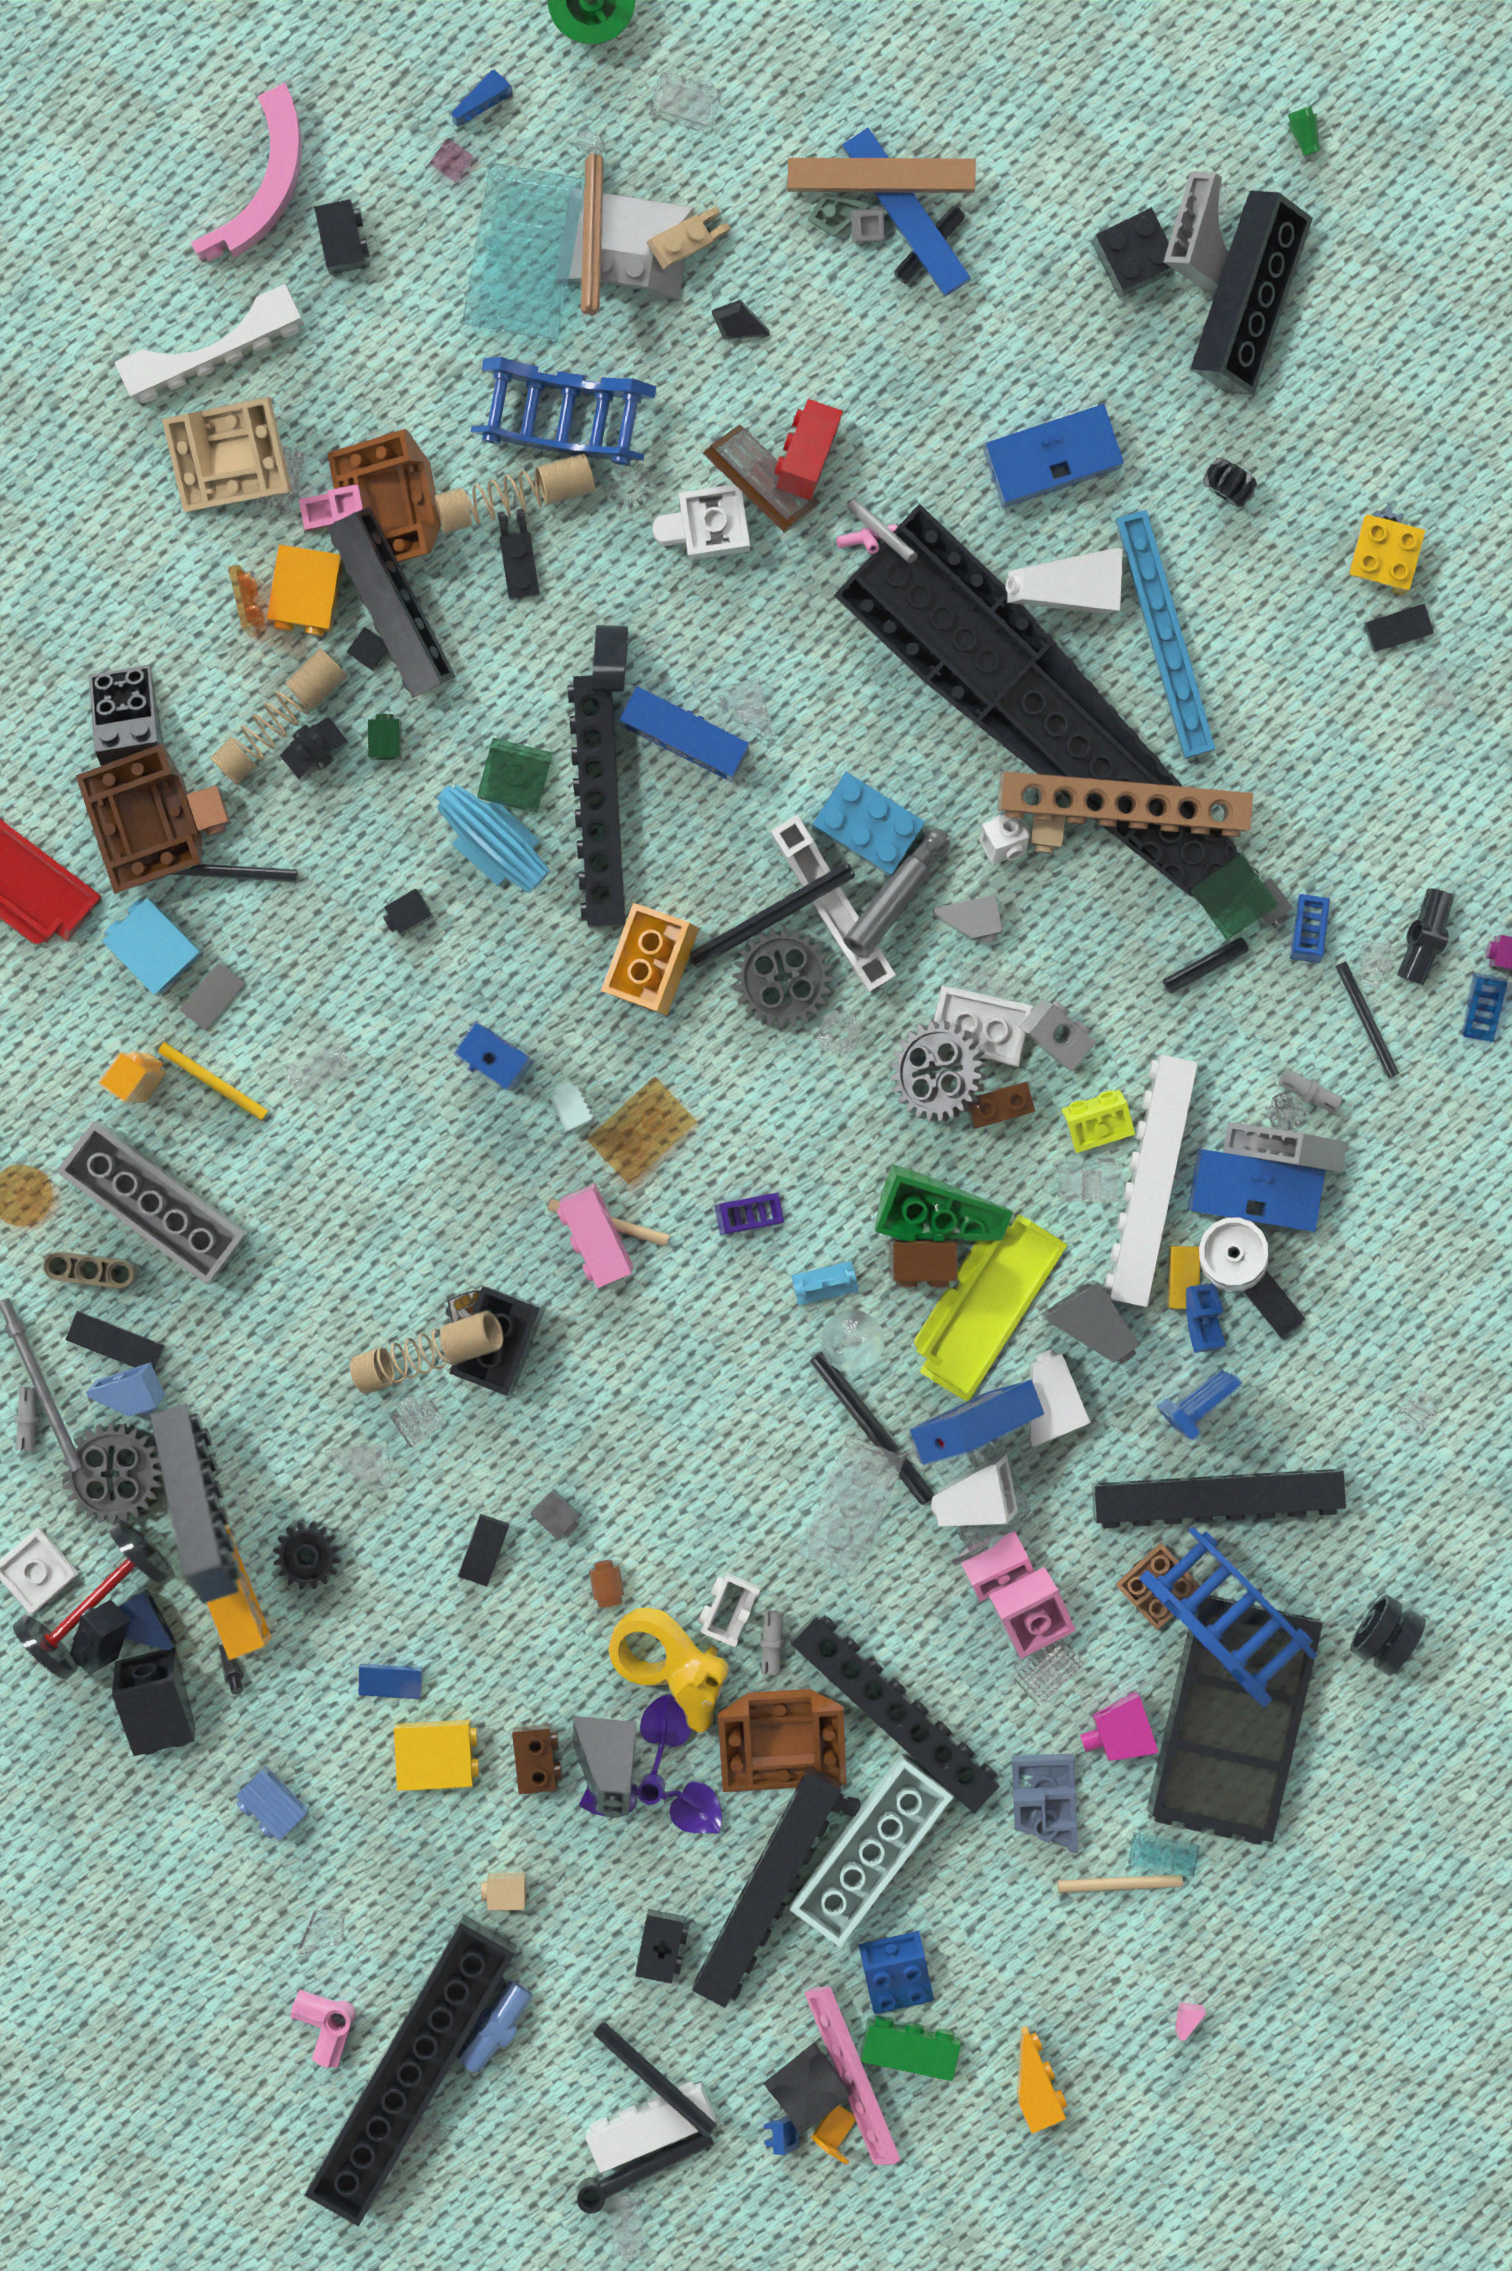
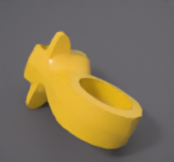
M649 1607L637 1608L624 1615L614 1627L608 1650L611 1664L622 1677L630 1682L646 1686L668 1685L670 1692L685 1713L687 1726L695 1732L706 1731L714 1722L716 1703L729 1671L727 1662L720 1657H716L719 1649L713 1644L704 1653L701 1652L680 1625L662 1610ZM632 1632H645L653 1635L664 1646L666 1659L656 1663L640 1660L628 1648L626 1636Z

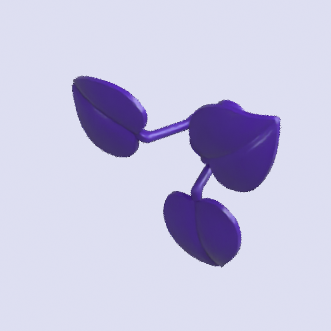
M665 1694L650 1703L640 1721V1731L643 1739L650 1743L659 1742L651 1773L642 1778L639 1786L631 1784L629 1813L637 1805V1796L646 1805H654L661 1799L666 1800L669 1797L676 1796L677 1798L670 1805V1817L674 1825L689 1833L718 1834L722 1826V1809L720 1801L711 1787L702 1782L692 1781L686 1784L683 1792L678 1790L664 1791L665 1781L658 1775L665 1744L671 1747L682 1745L688 1740L692 1731L687 1726L685 1713L672 1694ZM587 1786L580 1800V1807L591 1813L604 1816L603 1813L596 1811Z

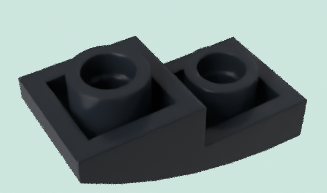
M483 1514L479 1515L468 1549L460 1566L458 1577L487 1587L505 1540L509 1523Z

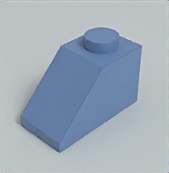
M151 1362L97 1379L86 1391L88 1398L126 1416L138 1413L141 1416L151 1414L158 1409L159 1403L165 1397Z

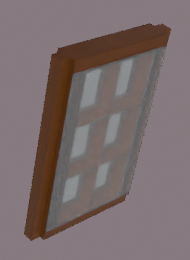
M738 425L715 441L703 452L783 532L792 528L821 503L814 495L810 501L776 489L779 476L774 474V470L778 460L741 425Z

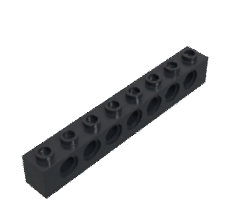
M592 675L573 676V684L568 685L569 704H575V716H569L570 734H576L577 747H571L572 766H578L579 778H573L574 797H580L581 809H575L576 828H582V840H577L578 859H584V871H579V889L586 891V902L580 903L581 921H587L588 928L625 926L612 692L592 691ZM587 701H595L600 705L599 712L596 715L587 716L582 712V707ZM589 732H597L601 735L602 740L597 747L591 748L585 745L584 738ZM589 764H601L603 766V774L596 779L589 778L586 775V768ZM593 794H601L605 798V804L599 810H593L588 806V799ZM595 825H602L607 829V835L601 841H594L589 836L591 828ZM604 856L609 860V866L604 872H595L592 869L591 863L595 857ZM599 887H606L610 890L611 897L606 903H597L593 899L594 891Z
M815 1613L790 1640L791 1645L975 1814L1000 1787L995 1779L998 1774L986 1762L982 1765L978 1764L972 1758L975 1752L963 1741L957 1744L949 1736L953 1732L943 1722L938 1720L935 1724L926 1716L930 1711L919 1700L915 1699L912 1703L904 1695L907 1690L895 1678H892L891 1681L886 1679L881 1674L884 1668L872 1657L866 1660L860 1655L858 1651L861 1647L848 1635L843 1639L835 1631L838 1626L827 1615L824 1614L820 1618ZM825 1640H832L837 1644V1649L833 1654L825 1655L819 1650L820 1644ZM848 1661H855L859 1664L860 1669L857 1674L848 1676L842 1671L843 1665ZM872 1682H877L883 1687L881 1694L876 1697H870L865 1693L866 1686ZM896 1703L902 1704L905 1707V1713L899 1718H893L888 1714L890 1706ZM924 1725L928 1728V1733L924 1738L916 1739L911 1735L913 1727ZM939 1746H947L951 1749V1754L947 1759L938 1760L934 1757V1752ZM963 1767H969L974 1771L972 1778L968 1781H961L957 1778L958 1771Z

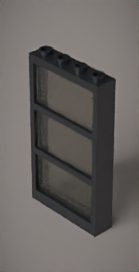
M1209 1595L1196 1608L1198 1612L1194 1616L1205 1628L1209 1624L1213 1626L1237 1601ZM1252 1605L1221 1635L1223 1638L1219 1642L1230 1654L1234 1650L1238 1651L1272 1617L1262 1606ZM1277 1610L1295 1631L1301 1628L1312 1639L1313 1642L1309 1646L1316 1653L1323 1623L1315 1618ZM1280 1627L1246 1661L1248 1664L1244 1669L1250 1675L1254 1672L1258 1674L1292 1639ZM1188 1629L1147 1805V1811L1154 1816V1821L1166 1825H1172L1173 1821L1184 1823L1185 1828L1202 1832L1203 1827L1213 1829L1215 1835L1225 1838H1232L1233 1834L1244 1836V1841L1257 1845H1262L1263 1841L1273 1843L1315 1659L1313 1660L1302 1649L1294 1655L1266 1683L1268 1686L1264 1690L1273 1700L1263 1708L1224 1668V1665L1214 1654H1211Z

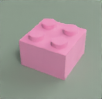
M1045 1567L989 1595L1007 1636L1020 1659L1076 1631L1061 1595Z

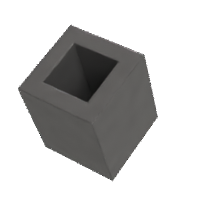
M554 1489L530 1513L557 1540L562 1534L566 1538L569 1537L580 1525L576 1521L580 1514Z

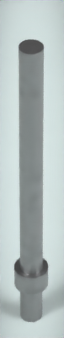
M3 1299L0 1301V1310L7 1324L4 1326L9 1338H13L71 1473L83 1469V1466L26 1338V1327L22 1319H18L10 1299Z

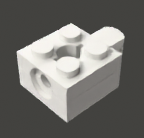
M734 484L679 493L681 512L661 515L653 523V536L658 544L670 546L686 543L688 561L750 552L742 491Z

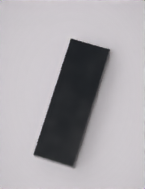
M81 1311L76 1312L65 1339L134 1368L151 1362L154 1371L165 1347L162 1343Z

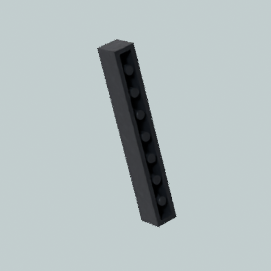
M1339 1468L1092 1483L1094 1521L1097 1524L1101 1523L1102 1528L1120 1527V1522L1132 1521L1133 1526H1150L1151 1520H1164V1524L1174 1525L1182 1524V1518H1195L1196 1523L1213 1522V1517L1226 1516V1521L1245 1520L1244 1515L1257 1514V1519L1276 1518L1275 1513L1288 1512V1517L1307 1516L1306 1511L1319 1510V1515L1338 1514L1337 1509H1346L1344 1471Z
M808 1765L693 1982V1992L726 2008L730 1999L733 2001L737 1999L743 1986L740 1980L744 1972L750 1974L757 1961V1957L754 1954L758 1946L764 1947L771 1935L772 1930L768 1928L773 1918L778 1920L786 1906V1903L783 1902L788 1891L794 1892L801 1877L797 1874L801 1865L807 1866L814 1854L815 1848L811 1846L816 1837L822 1838L830 1823V1821L826 1820L831 1809L836 1811L844 1797V1794L841 1793L842 1782Z

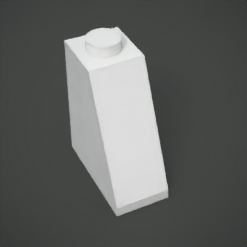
M1052 1349L1036 1355L1037 1361L1031 1363L1030 1379H1032L1045 1413L1029 1422L1028 1440L1033 1447L1091 1423L1062 1353L1054 1354Z
M1007 1453L994 1457L944 1485L932 1497V1512L937 1518L938 1526L1008 1524L1018 1513Z

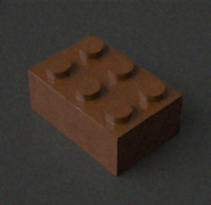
M889 1240V1278L896 1281L899 1287H918V1281H927V1284L931 1287H950V1281H957V1243L951 1240Z

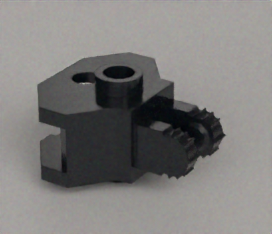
M327 717L317 724H313L310 728L305 725L292 735L294 740L289 743L290 745L279 756L298 780L301 781L316 770L321 771L334 761L333 757L349 742L333 721Z

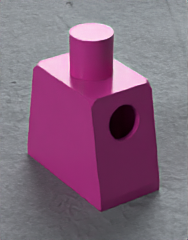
M1137 1692L1131 1693L1093 1714L1092 1717L1096 1729L1080 1735L1086 1753L1103 1747L1109 1761L1159 1753L1141 1698Z

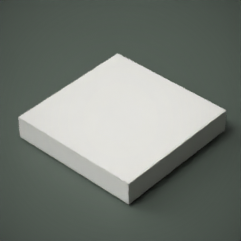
M40 1527L36 1528L0 1560V1581L31 1616L80 1574Z

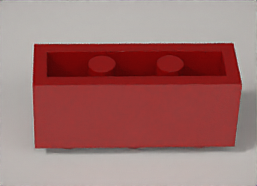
M807 399L804 410L797 409L792 423V427H795L796 431L794 434L788 433L783 450L787 451L786 457L779 456L774 470V474L779 476L776 489L810 501L812 500L837 433L843 413L842 410L811 399Z

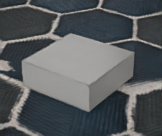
M884 209L851 210L852 242L885 241Z

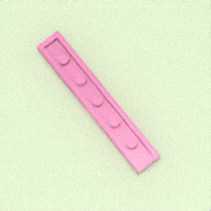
M830 1986L813 1987L804 1992L834 2068L853 2093L847 2100L873 2164L894 2165L901 2159Z

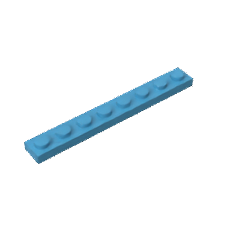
M1147 510L1116 518L1115 521L1183 757L1186 759L1215 750L1214 742Z

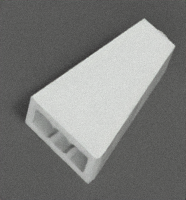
M1114 548L1011 570L1006 581L1007 603L1096 614L1120 611L1123 548Z

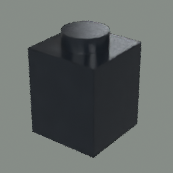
M416 888L384 906L387 914L383 916V919L392 933L397 930L400 935L408 933L434 917Z

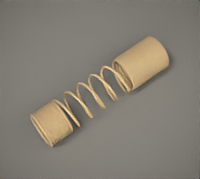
M582 453L579 456H570V458L567 457V459L564 458V460L561 459L558 462H549V464L537 466L535 469V486L527 472L522 470L519 475L520 492L511 476L506 474L504 477L505 498L495 480L490 479L488 482L489 502L480 485L475 483L472 491L474 508L467 493L462 488H456V490L453 489V491L450 490V492L447 491L444 494H435V505L444 532L447 534L448 532L472 526L469 506L476 523L480 524L476 502V486L485 500L492 520L495 521L491 482L497 488L506 512L510 516L507 477L511 481L525 512L527 509L522 485L523 473L533 489L539 507H542L539 486L547 505L570 498L573 499V497L576 498L579 495L594 493V478L586 455Z
M321 648L316 650L317 653H314L308 661H305V664L303 663V666L297 672H294V675L292 674L288 681H285L305 710L281 692L275 691L276 697L294 722L269 703H264L265 709L283 733L258 715L252 714L253 720L265 734L271 745L249 728L241 725L242 732L260 756L233 737H229L228 741L225 740V743L219 749H216L217 752L214 751V754L210 756V759L236 785H239L243 778H246L257 767L239 746L255 758L264 760L263 754L247 732L269 748L276 749L273 740L258 720L280 736L287 737L286 731L269 708L292 725L299 726L297 719L281 697L303 713L310 715L308 707L311 710L317 708L323 702V699L328 697L334 691V688H337L345 680V677H348Z
M484 1311L446 1324L441 1328V1331L435 1328L432 1332L433 1345L427 1335L420 1333L418 1346L411 1338H406L404 1342L405 1353L402 1347L395 1342L391 1345V1356L383 1347L356 1355L351 1359L350 1363L352 1380L360 1392L369 1394L390 1387L393 1382L396 1384L401 1383L405 1377L413 1379L419 1373L428 1374L432 1368L437 1370L443 1369L446 1363L454 1365L499 1350L503 1342L500 1324L492 1313ZM435 1331L440 1333V1343L446 1359L437 1348L434 1338ZM421 1336H424L429 1342L432 1364L428 1361L422 1350ZM408 1341H411L416 1349L418 1368L413 1364L408 1354ZM395 1345L398 1346L404 1358V1373L394 1358L393 1347ZM434 1348L440 1358L445 1361L442 1366H434ZM420 1352L424 1360L431 1366L427 1371L420 1370ZM407 1359L417 1371L412 1376L406 1375ZM393 1363L397 1370L403 1375V1377L397 1381L394 1380Z

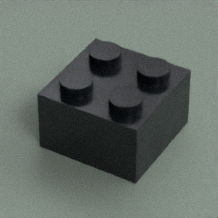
M1152 207L1095 234L1092 245L1119 299L1175 272L1173 268L1164 263L1169 242Z

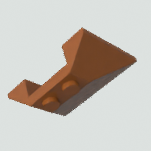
M399 430L327 453L334 489L359 485L363 509L371 507L398 563L431 553L441 528L434 500L436 491L430 462L408 430Z
M811 1689L749 1692L718 1713L723 1792L796 1788L808 1765L842 1782V1785H847L844 1711L842 1705Z

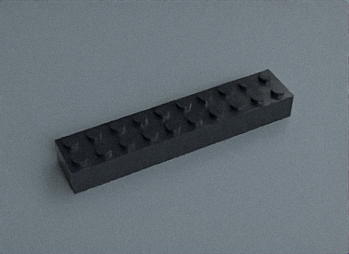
M462 1916L311 2179L305 2192V2197L359 2227L514 1957L517 1949L516 1944L469 1917Z

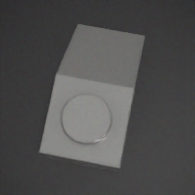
M995 895L936 907L932 910L934 917L970 940L978 938L979 944L997 940L996 934L1003 932Z

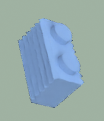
M267 1766L263 1767L235 1796L239 1800L237 1806L247 1816L253 1814L261 1822L258 1825L260 1830L268 1838L272 1839L275 1837L278 1841L309 1811Z

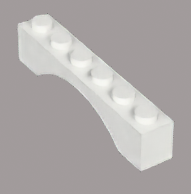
M283 284L257 296L250 311L241 323L226 337L211 346L194 352L179 354L156 353L142 349L114 363L133 401L137 402L140 400L141 403H147L157 398V392L165 388H169V390L178 389L185 385V379L196 374L198 377L206 376L215 370L214 366L224 361L226 364L234 363L243 357V352L252 348L254 351L262 350L271 345L270 340L280 335L283 338H287L300 331L299 327L304 325L286 284Z
M798 815L770 832V835L802 887L830 872ZM840 886L812 902L867 993L896 976L878 946H876L868 958H862L850 951L844 944V937L859 917Z

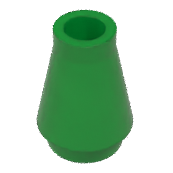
M1312 106L1288 114L1290 122L1287 125L1298 143L1302 155L1306 156L1321 151L1317 113H1313Z

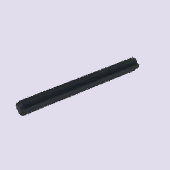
M849 863L840 865L695 949L689 955L695 967L699 968L852 880L855 877L854 870Z
M821 1351L813 1356L810 1363L921 1505L931 1501L935 1495L828 1355Z

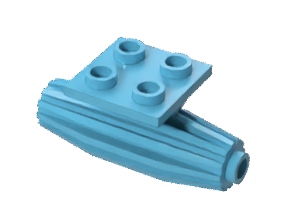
M448 785L438 795L436 799L440 803L437 809L458 834V837L452 844L494 884L499 886L506 878L527 893H531L549 874V868L533 849L540 840L495 798L489 804H486L459 785H456L454 788Z

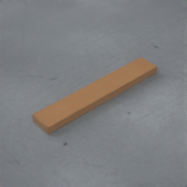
M788 158V192L975 193L976 159Z

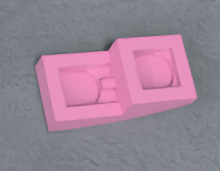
M358 484L328 490L326 494L299 499L306 532L329 527L348 515L363 509Z

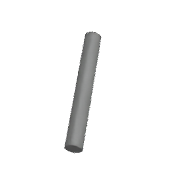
M856 499L850 501L847 508L908 563L915 561L917 553L860 502Z

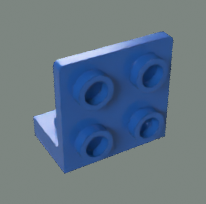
M919 1931L858 1944L874 2014L934 2001Z

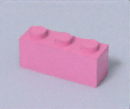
M596 1183L562 1197L557 1213L564 1226L568 1225L573 1236H570V1241L574 1251L577 1254L581 1253L586 1264H583V1270L589 1282L594 1280L596 1287L599 1288L632 1274L634 1266Z

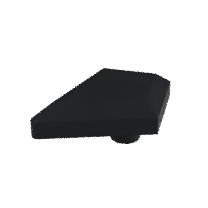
M741 299L712 310V315L723 339L770 335L769 329Z

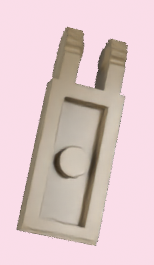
M717 206L705 211L700 216L697 214L647 241L649 248L662 269H666L707 248L715 240L731 230L727 223L719 225L710 233L706 229L704 224L714 220L721 213Z

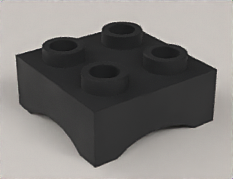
M816 2043L811 2044L763 2083L784 2109L800 2134L806 2132L853 2094Z

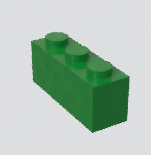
M876 2016L875 2020L867 2019L860 2052L861 2062L953 2082L961 2046L959 2037H954V2032L946 2029H937L936 2033L926 2031L923 2025L913 2022H907L906 2026L893 2024L894 2020L885 2016Z

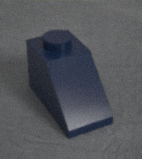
M148 1589L118 1605L122 1612L131 1620L126 1639L167 1651L178 1644Z

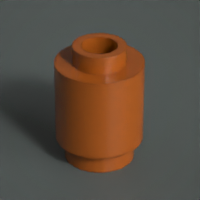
M612 1560L595 1562L594 1568L589 1570L593 1598L597 1600L598 1607H610L623 1603L624 1589L620 1566L618 1564L613 1565Z

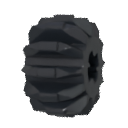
M1216 458L1206 470L1203 478L1205 487L1237 507H1244L1246 502L1253 496L1257 486V481L1251 474L1235 463L1233 464L1223 458Z

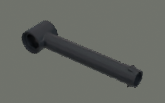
M697 2132L601 2180L594 2177L585 2178L577 2186V2204L585 2213H597L603 2208L606 2198L704 2150L708 2152L714 2146L713 2139L710 2136L705 2137L700 2132ZM593 2189L599 2193V2196L594 2201H587L583 2198V2193Z

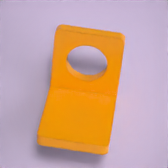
M838 2105L824 2116L811 2136V2139L826 2153L846 2165L849 2163V2160L837 2148L855 2123L854 2114Z

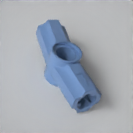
M509 1980L492 2008H486L480 2014L475 2025V2032L457 2054L458 2061L468 2070L474 2073L476 2071L480 2072L499 2046L503 2048L511 2042L517 2029L516 2022L534 1995L516 1981Z

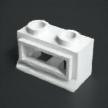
M727 1572L724 1578L717 1577L710 1593L715 1595L711 1607L704 1606L698 1620L699 1623L703 1624L701 1633L736 1647L738 1636L749 1617L756 1595H759L760 1586ZM732 1583L744 1588L725 1631L712 1625V1622L729 1584Z

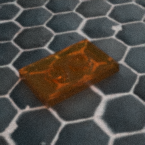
M654 1076L586 1140L630 1185L697 1121Z

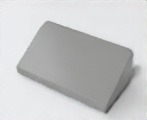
M219 962L179 1010L206 1031L246 983L223 963Z

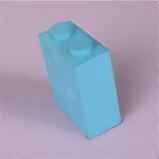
M140 898L128 908L127 912L129 915L121 923L117 920L105 931L107 936L102 942L153 995L160 996L203 952L152 899L146 898L143 901Z

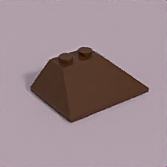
M163 744L75 775L114 894L202 863V835L197 830L187 799L188 792L183 777Z

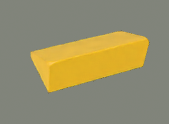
M1169 1246L1167 1308L1186 1309V1288L1197 1286L1200 1283L1199 1246Z

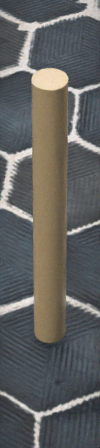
M551 1198L547 1210L557 1213V1208H560V1201ZM611 1217L618 1232L666 1247L669 1234Z
M1182 1874L1057 1880L1058 1893L1183 1887Z

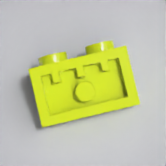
M1120 1090L1105 1091L1098 1097L1086 1101H1074L1069 1106L1061 1109L1076 1153L1135 1135L1128 1104Z

